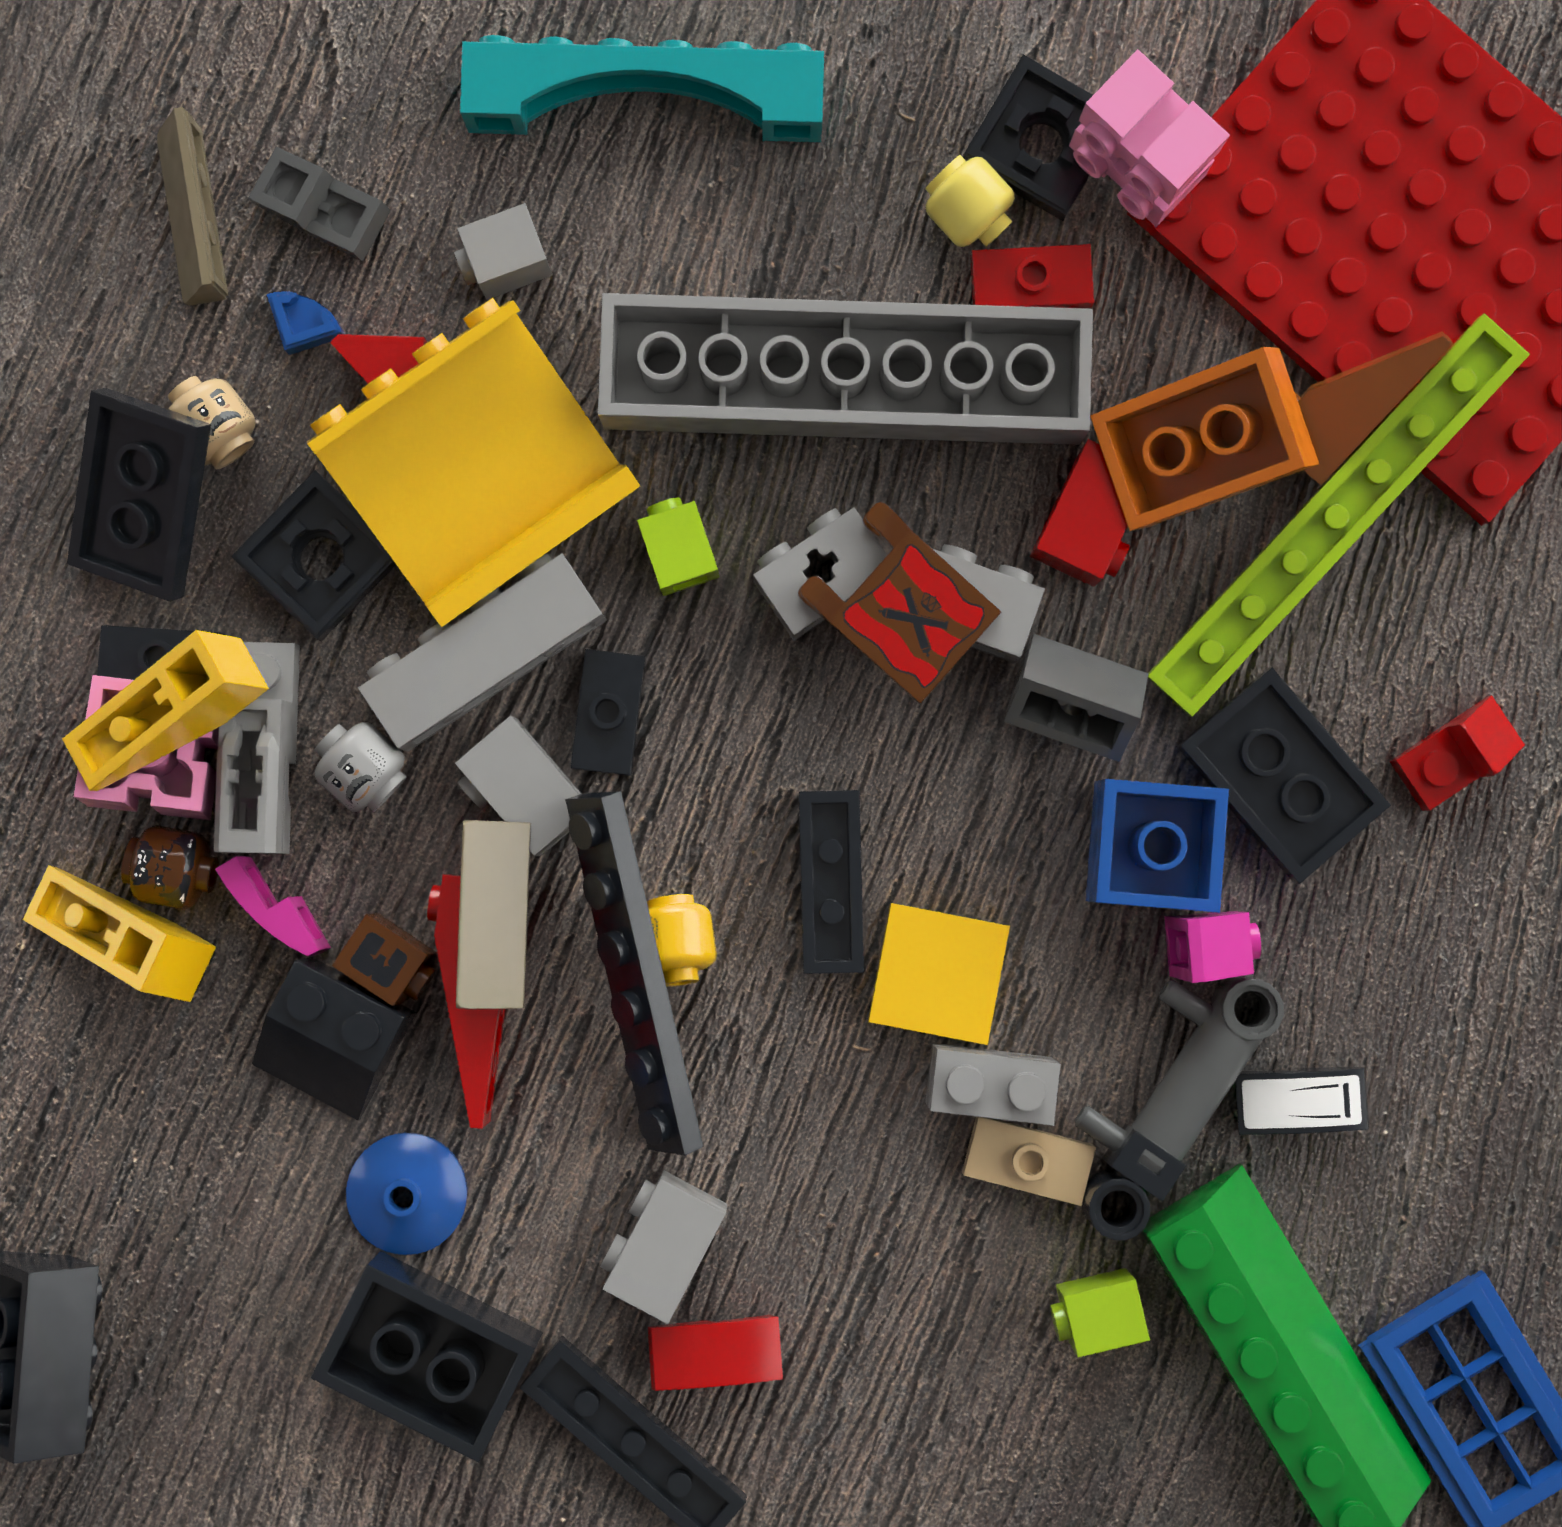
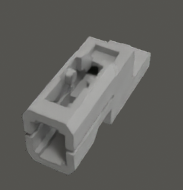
M243 642L269 689L227 723L219 727L214 852L289 854L291 806L288 796L289 764H296L300 645L295 643Z

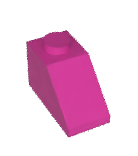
M1228 911L1164 916L1169 976L1191 983L1254 974L1253 960L1260 959L1261 937L1258 925L1250 923L1249 912Z

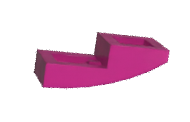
M236 856L215 868L237 902L272 936L306 956L321 954L331 948L302 896L287 897L277 903L252 857Z

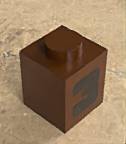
M371 913L364 916L332 966L391 1006H396L404 1003L407 997L416 1001L421 996L435 975L436 970L428 965L437 952L379 913Z

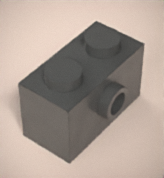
M1033 634L1014 680L1004 722L1120 762L1141 719L1148 673Z

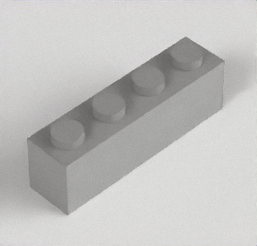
M563 553L554 559L549 554H544L520 571L518 574L522 580L504 592H501L499 587L471 606L469 609L472 613L451 626L450 623H447L441 627L438 623L426 630L417 639L421 646L402 659L397 653L392 654L376 663L367 671L370 680L359 686L358 689L398 749L409 752L607 621Z

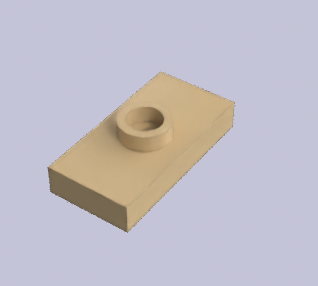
M976 1117L962 1174L967 1177L1082 1206L1096 1146L998 1119Z

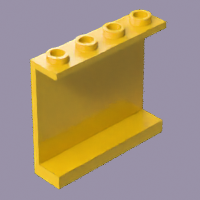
M494 298L489 299L463 318L469 329L455 339L448 342L443 333L439 334L412 353L418 362L412 369L399 378L392 368L387 370L361 389L367 398L366 401L348 413L339 404L310 424L316 435L307 441L308 446L322 462L441 627L640 487V484L629 468L619 464L516 314L521 310L514 300L508 301L499 307Z

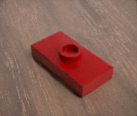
M1091 244L971 251L970 265L973 305L1092 308L1094 304Z

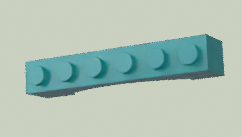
M487 35L481 37L479 42L462 41L460 114L468 133L527 135L529 122L544 113L574 101L620 92H660L688 96L729 109L762 128V141L821 142L824 51H813L810 46L801 43L781 44L774 50L753 49L751 45L738 41L723 42L717 48H697L682 40H665L658 43L657 46H634L633 43L625 39L607 38L599 41L598 45L574 44L571 40L563 37H545L540 39L538 43H515L511 38L505 36Z

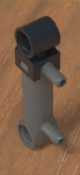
M1248 976L1228 978L1215 989L1210 1005L1175 980L1168 981L1159 994L1160 1000L1198 1026L1132 1125L1129 1126L1125 1123L1121 1128L1090 1106L1083 1107L1075 1118V1126L1108 1148L1102 1158L1111 1167L1116 1169L1101 1171L1094 1174L1088 1180L1081 1206L1085 1217L1102 1236L1112 1240H1128L1137 1236L1146 1227L1150 1217V1203L1145 1193L1146 1191L1163 1202L1187 1166L1181 1161L1261 1041L1271 1036L1282 1022L1284 1003L1279 992L1271 984ZM1252 991L1258 998L1259 1012L1251 1022L1241 1024L1235 1016L1234 1005L1241 994ZM1115 1190L1127 1192L1129 1205L1126 1212L1115 1219L1102 1217L1101 1203L1103 1198Z

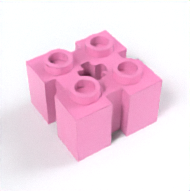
M1137 49L1085 103L1079 119L1081 124L1075 129L1069 146L1074 150L1073 156L1076 162L1087 174L1094 178H1100L1101 176L1105 178L1108 175L1122 188L1117 197L1122 206L1131 215L1141 220L1146 217L1157 227L1206 176L1215 161L1213 158L1221 151L1230 134L1194 101L1188 105L1172 90L1174 82Z
M92 675L86 719L134 680ZM219 727L99 791H89L78 770L74 798L88 807L137 812L139 797L150 798V806L161 815L211 820L217 772L209 763L204 762L205 748L218 749Z

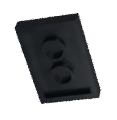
M108 388L91 390L67 564L169 602L183 598L211 424Z
M1273 667L1266 669L1176 746L1212 788L1229 789V809L1294 884L1302 883L1391 806Z

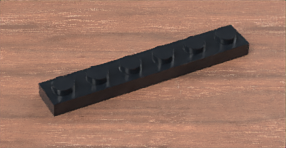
M621 791L583 793L565 799L570 818L569 832L577 847L584 877L583 892L587 902L590 904L598 936L597 951L607 974L612 996L611 1010L619 1025L626 1055L625 1069L629 1079L632 1081L639 1110V1128L646 1140L648 1150L686 1156L704 1146Z

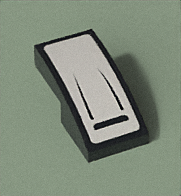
M1365 1067L1303 1068L1297 1071H1241L1236 1079L1239 1135L1325 1133L1369 1129Z

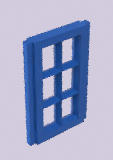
M1480 1270L1472 1276H1466L1366 1337L1367 1340L1358 1344V1347L1467 1527H1500L1562 1489V1399L1484 1271ZM1466 1307L1492 1350L1463 1367L1438 1324ZM1428 1331L1453 1374L1424 1390L1399 1348ZM1499 1361L1525 1405L1496 1422L1470 1378ZM1460 1385L1486 1429L1458 1446L1432 1404V1401ZM1533 1417L1556 1455L1557 1460L1529 1477L1504 1433ZM1494 1441L1519 1483L1490 1500L1465 1457L1489 1442Z

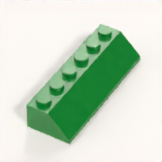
M1239 1163L1151 1216L1146 1227L1141 1231L1142 1235L1316 1526L1401 1527L1432 1480L1243 1165Z

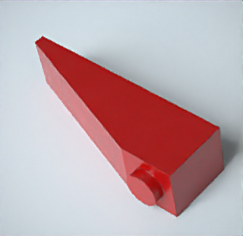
M442 874L441 885H433L431 888L427 919L428 921L436 922L434 937L470 1128L483 1129L491 1122L506 1009L456 1008L461 875Z

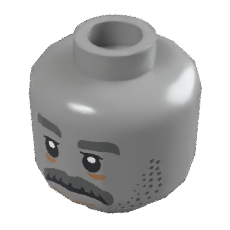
M368 722L358 723L348 731L338 724L314 749L322 757L315 768V779L343 806L352 812H358L366 807L375 812L407 778L401 772L405 761L403 753Z

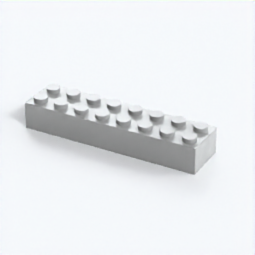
M602 293L598 416L604 430L1080 445L1090 431L1093 309Z

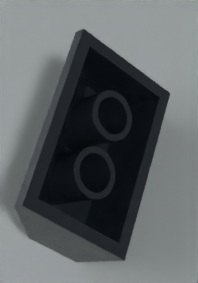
M0 1251V1457L13 1464L84 1453L86 1431L90 1428L92 1422L89 1387L91 1369H93L97 1360L94 1324L96 1308L99 1306L102 1298V1283L98 1275L99 1266L70 1255Z

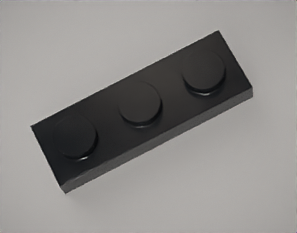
M860 790L800 791L799 832L803 974L863 973Z

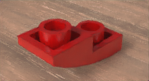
M765 1315L715 1322L699 1320L648 1327L651 1388L654 1391L719 1387L783 1379L778 1316Z

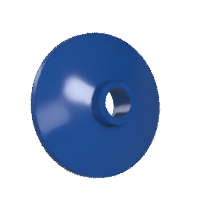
M407 1132L389 1135L369 1146L353 1165L346 1187L348 1212L358 1232L375 1247L399 1255L423 1253L444 1242L459 1225L465 1212L468 1195L465 1173L452 1151L443 1143L430 1136ZM403 1186L412 1192L413 1203L410 1207L403 1208L394 1202L393 1191L396 1187Z

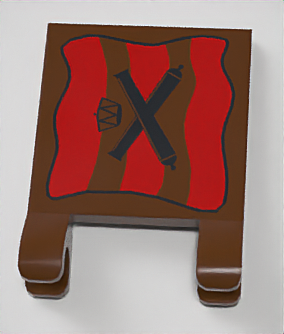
M879 502L866 513L862 521L868 530L892 548L890 553L846 602L817 576L810 577L801 586L798 596L916 702L921 704L998 617L1001 611L918 537L889 506Z

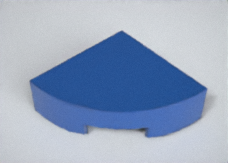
M290 291L267 294L284 350L289 355L328 343L338 334H344L342 327L332 313L317 301Z

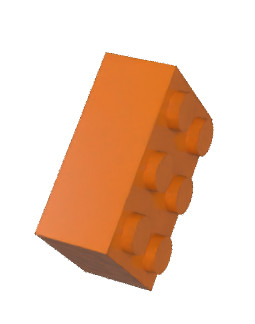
M1261 347L1090 415L1130 531L1151 527L1319 465L1280 348Z

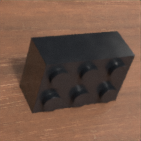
M380 1251L367 1264L311 1379L479 1463L543 1332Z

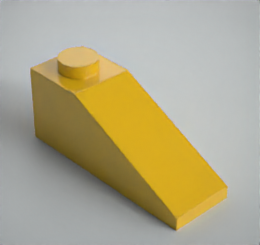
M195 630L62 738L89 791H99L224 725L266 692L269 687L241 638Z
M48 865L23 918L25 922L138 991L191 1002L216 949V946L182 926Z

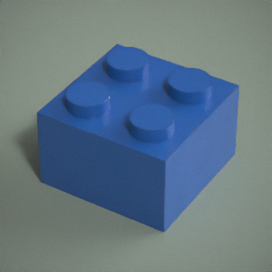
M1115 779L1094 781L1085 901L1220 913L1229 789Z

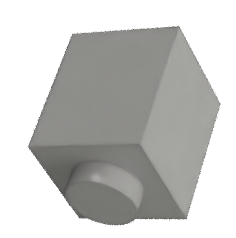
M526 203L457 228L464 248L454 251L464 280L467 286L478 282L486 300L553 275Z

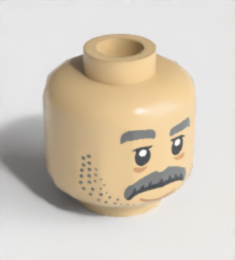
M193 376L181 382L168 394V399L172 403L168 408L169 410L211 424L205 465L212 464L215 469L226 467L245 454L255 443L251 437L255 429V417L226 380L214 378L201 382L197 376Z

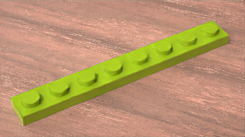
M1485 313L1479 316L1150 670L1148 679L1189 717H1193L1530 354Z

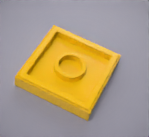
M890 903L868 1022L988 1045L1010 926Z

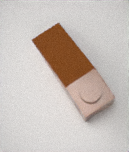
M1443 332L1437 333L1312 384L1301 396L1295 393L1319 461V465L1304 471L1322 485L1453 345L1452 340Z

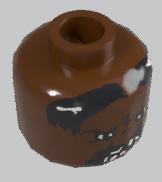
M155 825L146 829L140 837L134 836L128 842L122 860L121 878L124 884L130 885L132 895L138 901L185 910L196 904L202 892L211 893L218 877L215 868L219 867V860L217 857L210 856L208 841L200 833Z

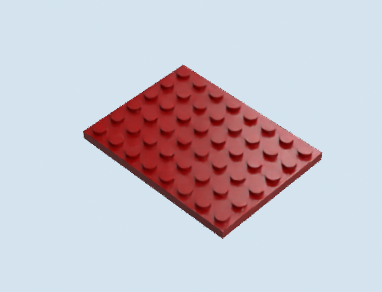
M1316 0L1212 115L1211 118L1230 136L1221 151L1213 158L1215 161L1206 176L1157 227L1146 217L1141 220L1127 212V215L1317 382L1440 332L1446 334L1454 344L1482 314L1485 313L1530 355L1421 471L1426 478L1483 526L1491 522L1562 441V117L1428 0Z

